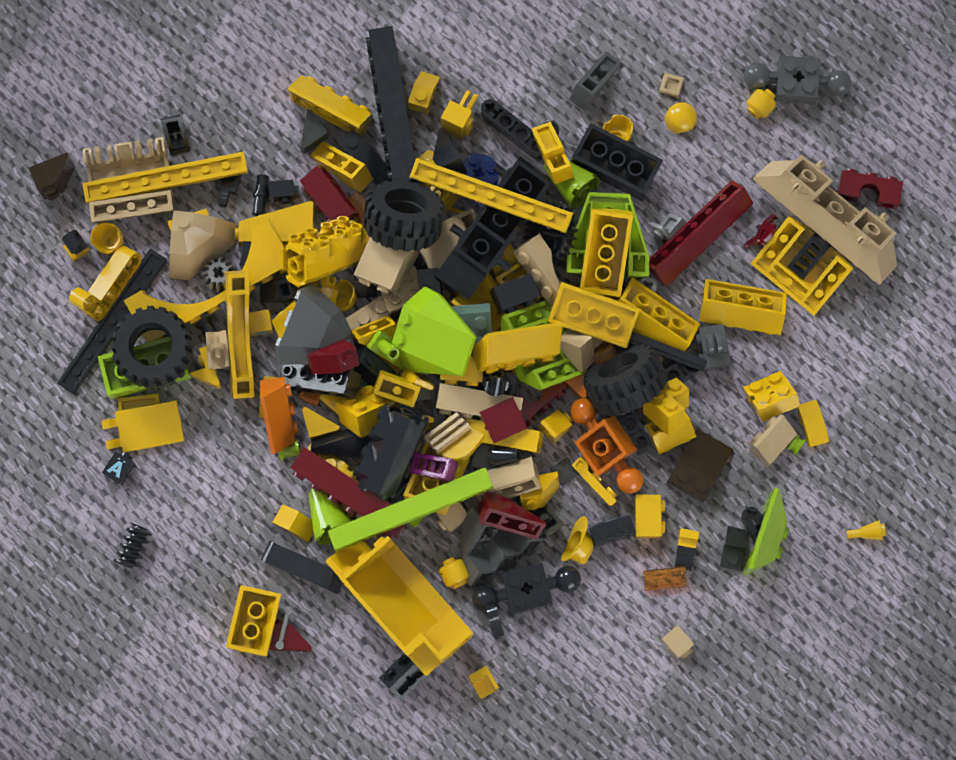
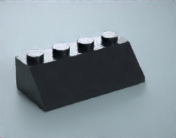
M590 123L571 158V162L593 173L601 181L626 194H630V196L642 202L663 163L662 159Z

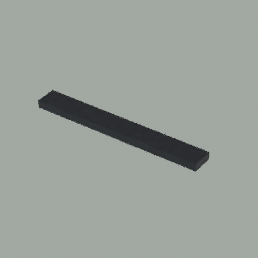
M151 248L149 249L106 316L99 321L57 381L58 385L75 395L98 362L97 356L103 355L112 342L113 332L118 330L117 324L120 321L124 322L126 320L125 315L130 311L124 300L141 290H145V292L148 290L168 261L165 257Z

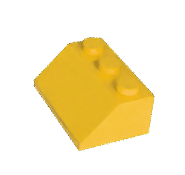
M240 585L226 648L267 657L282 594Z

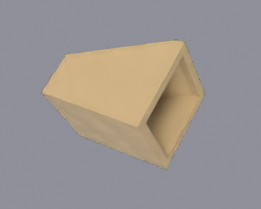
M370 237L354 275L359 279L358 282L369 287L372 284L377 286V290L382 293L388 294L390 291L396 294L416 261L419 252L410 250V252L392 250L390 247L381 246L379 242H374Z

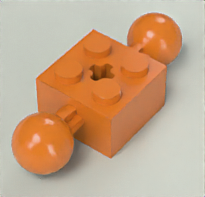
M580 398L574 401L570 408L572 419L578 424L585 425L589 430L574 443L596 476L606 474L615 468L618 473L617 485L619 489L628 494L638 492L643 485V475L638 469L628 467L624 461L636 452L637 448L615 416L605 418L598 423L595 418L597 410L591 400Z

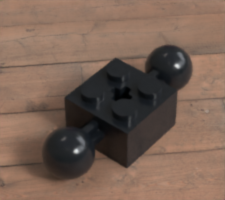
M543 563L502 572L503 589L495 590L490 586H481L474 592L472 601L474 607L483 613H487L485 606L495 603L497 607L499 602L508 601L511 616L552 606L553 603L549 590L558 588L565 593L577 590L581 584V575L576 568L564 566L556 572L555 576L546 578ZM525 584L533 588L530 590V594L526 595L525 591H521Z

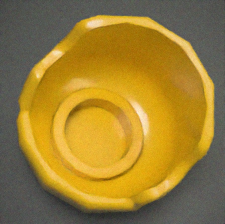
M686 102L676 103L666 112L665 124L670 131L676 134L689 132L696 125L698 115L691 104Z
M612 115L611 119L604 123L602 129L629 142L633 135V122L625 115Z
M101 222L95 225L91 231L90 241L100 253L112 255L123 245V233L116 225L110 222Z
M339 279V282L334 285V289L338 291L336 306L342 312H346L357 301L356 290L350 281Z

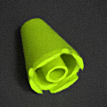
M569 161L574 178L554 185L567 205L572 209L573 207L577 209L585 204L589 192L593 189L597 191L600 179L593 173ZM545 165L544 169L550 177V179L552 180L550 173Z
M311 488L308 496L315 542H318L319 545L332 544L328 531L352 520L339 503L337 505L327 498L328 493L323 490L319 493Z

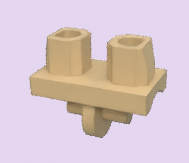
M227 331L205 332L209 370L230 368Z

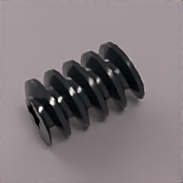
M129 522L133 526V528H126L130 535L122 537L127 543H120L119 545L124 551H117L116 554L120 559H113V562L132 569V567L140 566L135 561L136 559H143L139 551L146 552L142 544H149V541L145 536H152L153 534L148 529Z

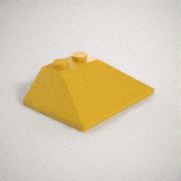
M788 216L751 262V265L815 316L853 270V267L831 245L804 279L799 277L787 266L816 232L800 221ZM809 248L807 249L808 252H810L813 256L817 257V255L813 251H811ZM804 255L801 256V257H802L803 259H805L808 263H810V264L812 263V262H811L808 258H806ZM799 261L796 262L803 270L807 269Z

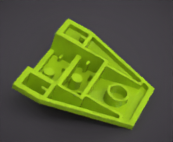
M589 192L576 229H579V231L574 233L577 240H573L572 244L575 247H570L571 255H567L566 273L582 277L592 209H618L634 212L624 279L649 277V253L630 194Z
M423 287L403 305L391 344L399 350L397 359L400 365L412 372L464 376L477 336L441 294L428 287Z

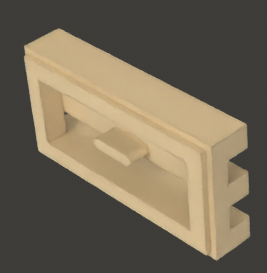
M456 412L425 435L424 440L438 454L468 432L470 425L465 423V420L460 418ZM459 426H462L460 429H458L456 432L450 435L451 432H453ZM443 438H446V439H445L444 441H442L440 444L436 445V444H437L439 441H441Z

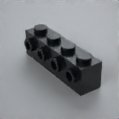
M309 364L283 365L280 377H285L286 384H290L292 391L356 399L362 375L355 372V368L342 373L312 374Z

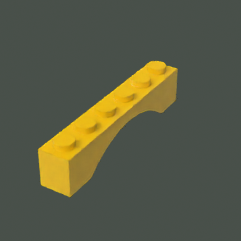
M246 270L225 271L230 393L233 399L254 397V380L249 336V273Z

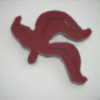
M771 214L761 225H757L759 228L757 234L746 241L744 247L748 249L759 242L762 246H765V243L776 232V225L773 221L778 219L775 214Z

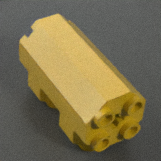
M339 216L337 220L334 219L321 223L320 232H317L315 228H307L302 232L290 234L288 236V244L285 246L286 248L280 250V267L282 271H287L288 275L286 278L288 282L301 287L358 265L370 237L367 235L362 224L349 220L346 216Z

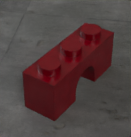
M846 169V171L842 170L840 174L837 193L845 200L856 202L859 198L860 190L869 188L877 195L876 206L896 210L900 204L903 181H898V178L892 176L882 178L878 177L875 173L861 174L857 170Z
M565 381L541 390L542 396L534 402L527 401L521 394L517 396L523 398L521 415L527 428L536 421L534 417L540 412L544 414L552 407L550 403L554 399L559 401L566 395L568 384Z

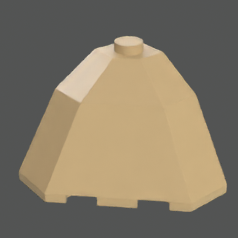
M173 211L169 278L191 280L205 268V264H211V258L216 260L235 245V228H237V224L213 216Z

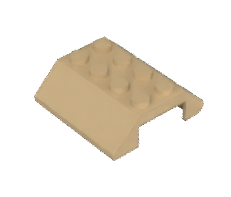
M164 137L155 138L157 150L154 148L153 140H147L150 154L142 153L140 141H135L136 153L134 152L132 142L114 144L116 156H114L112 145H107L106 151L109 160H102L99 146L94 147L96 159H94L92 148L82 149L84 164L87 167L88 182L169 166ZM173 188L89 202L91 222L96 223L174 211Z

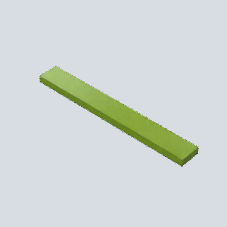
M485 467L329 530L328 533L334 550L337 552L486 492L494 487Z

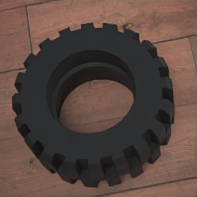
M408 180L385 181L373 187L367 194L363 227L367 235L374 242L381 243L383 247H390L396 251L404 250V252H410V250L420 251L422 248L427 249L436 243L441 235L445 214L444 203L435 191L432 192L429 187L421 186L420 183H411Z
M147 306L145 310L141 307L135 309L136 313L131 315L129 312L125 315L126 320L124 322L120 321L117 324V332H113L112 338L114 342L111 343L113 360L122 374L139 387L142 385L146 389H153V387L161 389L165 388L164 385L168 383L171 386L176 383L175 379L178 377L182 378L185 375V369H189L191 366L190 360L194 357V342L191 333L184 321L173 311L169 312L163 307L156 309L154 306ZM162 330L171 338V353L160 364L153 366L141 364L134 355V345L137 339L147 331Z
M633 344L632 346H627V349H616L612 353L604 355L602 359L597 360L585 373L583 385L599 413L613 416L614 414L622 415L625 412L629 413L636 408L643 407L644 404L651 402L655 396H658L661 390L665 388L667 373L654 348L646 344Z

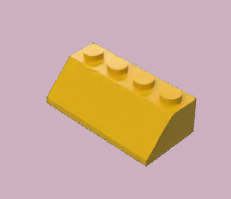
M301 75L288 88L292 102L306 110L311 109L317 116L347 132L353 129L361 138L373 119L369 108L364 105L358 106L354 104L353 100L345 95L342 97L337 95L334 89L329 86L323 87L319 85L318 81L313 77L308 76L306 78Z
M592 209L580 283L581 289L596 294L621 297L634 212L618 209Z
M633 277L621 293V297L617 299L619 302L640 308L633 332L682 351H686L690 346L700 325L699 322Z
M705 279L699 321L707 324H724L729 328L737 327L748 331H760L769 335H781L786 315L787 293Z
M562 322L486 334L472 349L478 372L486 371L487 373H493L501 368L511 370L519 365L529 367L537 362H541V364L552 362L553 358L560 353Z

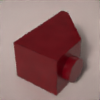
M344 339L307 354L312 374L342 373L360 365L356 347Z
M276 620L269 647L270 651L312 652L310 644L288 622L283 639L284 648L281 650L277 649L275 644L279 641L284 620Z

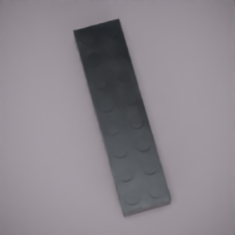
M393 26L369 29V37L365 38L380 130L383 132L381 136L389 182L392 180H408L411 183H418V181L410 178L415 159Z

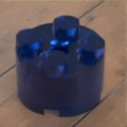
M471 153L462 161L468 172L464 175L499 186L500 176L492 171L497 164L493 158L484 154Z

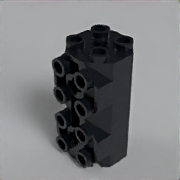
M396 402L386 403L384 407L380 408L376 417L379 421L376 426L372 427L368 436L372 441L370 440L368 445L364 446L360 455L363 459L360 464L356 465L353 471V475L356 476V481L358 482L357 487L366 492L376 493V496L382 500H388L389 497L394 498L398 494L429 421L427 417L422 418L423 413L401 403L399 407L394 406Z

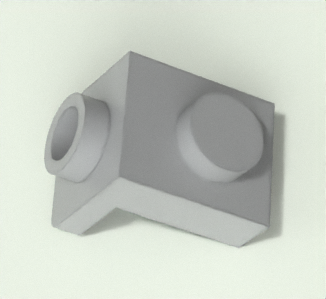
M669 213L660 225L651 221L649 226L653 229L652 234L659 240H669L686 222L682 218Z

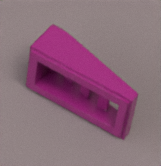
M415 452L409 473L450 482L454 480L458 463L450 458ZM422 459H423V460H424V463H423L422 470H419L420 465H421V461H422ZM430 461H432L430 471H428ZM440 463L438 473H436L438 464Z

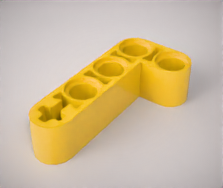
M120 246L87 292L80 287L73 289L69 295V302L80 312L96 321L102 320L139 267L142 260L141 254L127 246Z

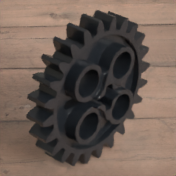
M558 201L551 202L554 204V207L572 212V208L567 207V204ZM573 213L566 233L527 221L526 223L529 227L524 229L527 235L523 239L528 241L538 235L539 231L562 235L559 238L540 234L551 249L553 266H559L560 260L565 261V254L571 255L569 248L575 247L572 241L577 240L574 233L579 231V229L574 228L578 221L573 220L576 214Z

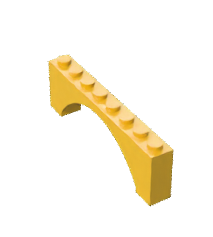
M270 219L250 229L252 232L251 247L245 265L241 270H246L249 273V292L256 289L254 285L260 281L262 284H265L272 280V275L279 271L281 274L286 272V270L282 271L280 267V250L286 247ZM145 290L137 292L125 299L124 302L131 314L136 313L135 309L140 307L143 310L147 309V306H154L156 309L163 307L169 312L173 311L185 324L190 322L192 325L201 320L200 315L208 312L210 315L220 309L218 305L226 302V290L211 299L193 304H176L162 301L147 295ZM150 330L143 333V336L148 343L165 338L164 335L167 333L162 330Z

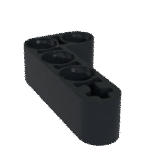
M487 99L482 103L481 116L487 123L533 159L542 158L540 151L535 152L532 149L537 143L531 128L497 101ZM494 108V113L491 112V111H490L489 113H487V110H486V109H489V110H490V109ZM503 120H509L511 125L504 127L500 123ZM551 122L559 137V126L555 122ZM519 132H523L527 135V137L525 139H519L516 137V135Z
M268 542L261 558L262 561L339 594L343 582L330 567L276 543Z

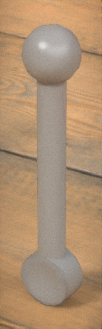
M291 606L284 608L285 617L280 638L275 644L279 650L284 648L283 639L289 614L292 613Z

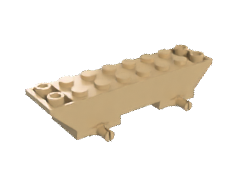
M801 155L796 160L771 161L754 176L753 180L759 187L770 193L776 201L782 203L793 215L800 218L807 227L813 229L824 241L830 243L840 254L848 258L855 267L860 268L871 280L880 285L897 267L893 238L897 233L886 224L889 215L882 213L878 217L866 207L860 212L829 187L833 180L822 170L826 166L825 162L822 164L823 160L814 164Z

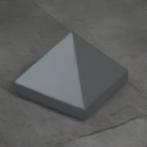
M568 457L550 468L552 472H558L561 486L579 475Z

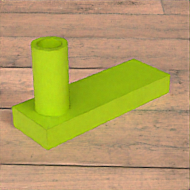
M378 329L366 347L404 370L405 367L400 365L397 359L399 350L391 344L393 338Z

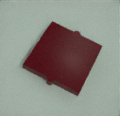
M513 397L479 412L484 421L485 430H488L494 444L527 429L521 415L522 411H519Z

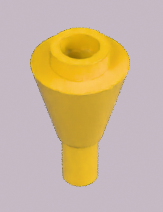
M880 520L863 526L860 529L847 530L848 539L861 537L883 541L882 536H886L885 523L880 524Z

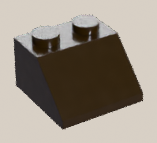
M66 152L29 167L36 188L44 200H54L60 196V193L64 192L74 171L75 164Z

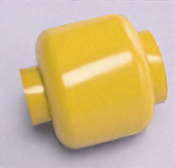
M757 89L746 101L748 106L746 110L756 119H765L776 108V101L774 100L776 96L769 89L765 91Z
M451 557L442 562L444 566L439 569V574L446 587L456 589L468 583V571L462 559L455 560L454 557Z

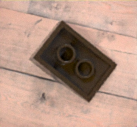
M697 429L695 431L696 437L690 440L667 483L703 503L731 455L733 448Z

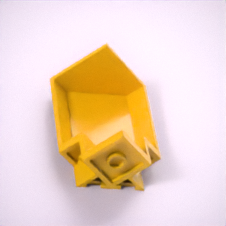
M383 536L373 544L374 549H371L365 541L339 550L330 556L325 562L425 676L449 659L451 655L458 652L459 648L475 635L388 536L386 538Z

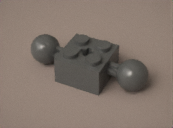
M780 55L777 62V72L769 71L762 63H753L746 68L744 73L745 82L751 88L760 89L768 83L776 84L775 101L815 105L818 99L819 88H826L833 96H843L851 88V78L844 71L835 70L828 76H820L821 59Z

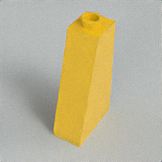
M309 201L239 221V228H235V240H238L240 246H244V242L251 243L252 232L250 229L270 219L283 244L286 246L290 234L302 232L307 228H314V203Z
M466 418L465 423H468L470 427L484 434L483 444L519 449L523 452L539 455L541 453L544 434L540 431L525 429L494 444L488 430H485L484 421Z

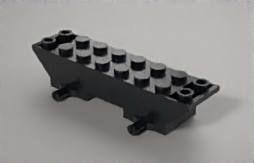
M521 156L508 170L498 163L492 171L502 177L498 187L554 206L553 203L544 198L552 180ZM484 205L470 227L463 230L454 223L449 231L459 237L458 243L434 277L468 301L493 267L498 265L506 272L510 269L512 264L502 258L503 253L526 219Z

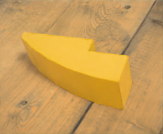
M551 122L532 128V133L554 184L574 178L572 166Z

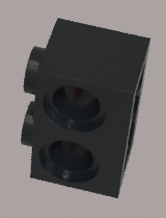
M403 653L379 679L402 701L426 676Z

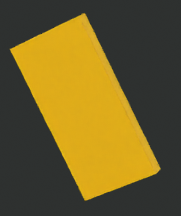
M561 282L547 322H562V327L627 349L640 308Z

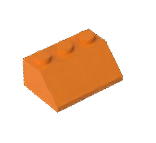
M285 377L260 381V400L271 454H276L296 442L295 434L299 433L297 421H293L292 415H295L294 403H290L288 397L292 396L291 386L286 384Z

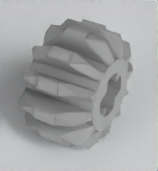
M219 257L218 262H215L211 258L212 265H204L207 271H202V276L206 277L203 282L204 284H209L208 288L210 290L216 286V291L220 292L221 286L225 289V271H234L236 268L234 265H230L229 259L223 262L222 257ZM217 271L219 273L222 271L223 276L221 278L220 276L219 278L216 277L215 273Z

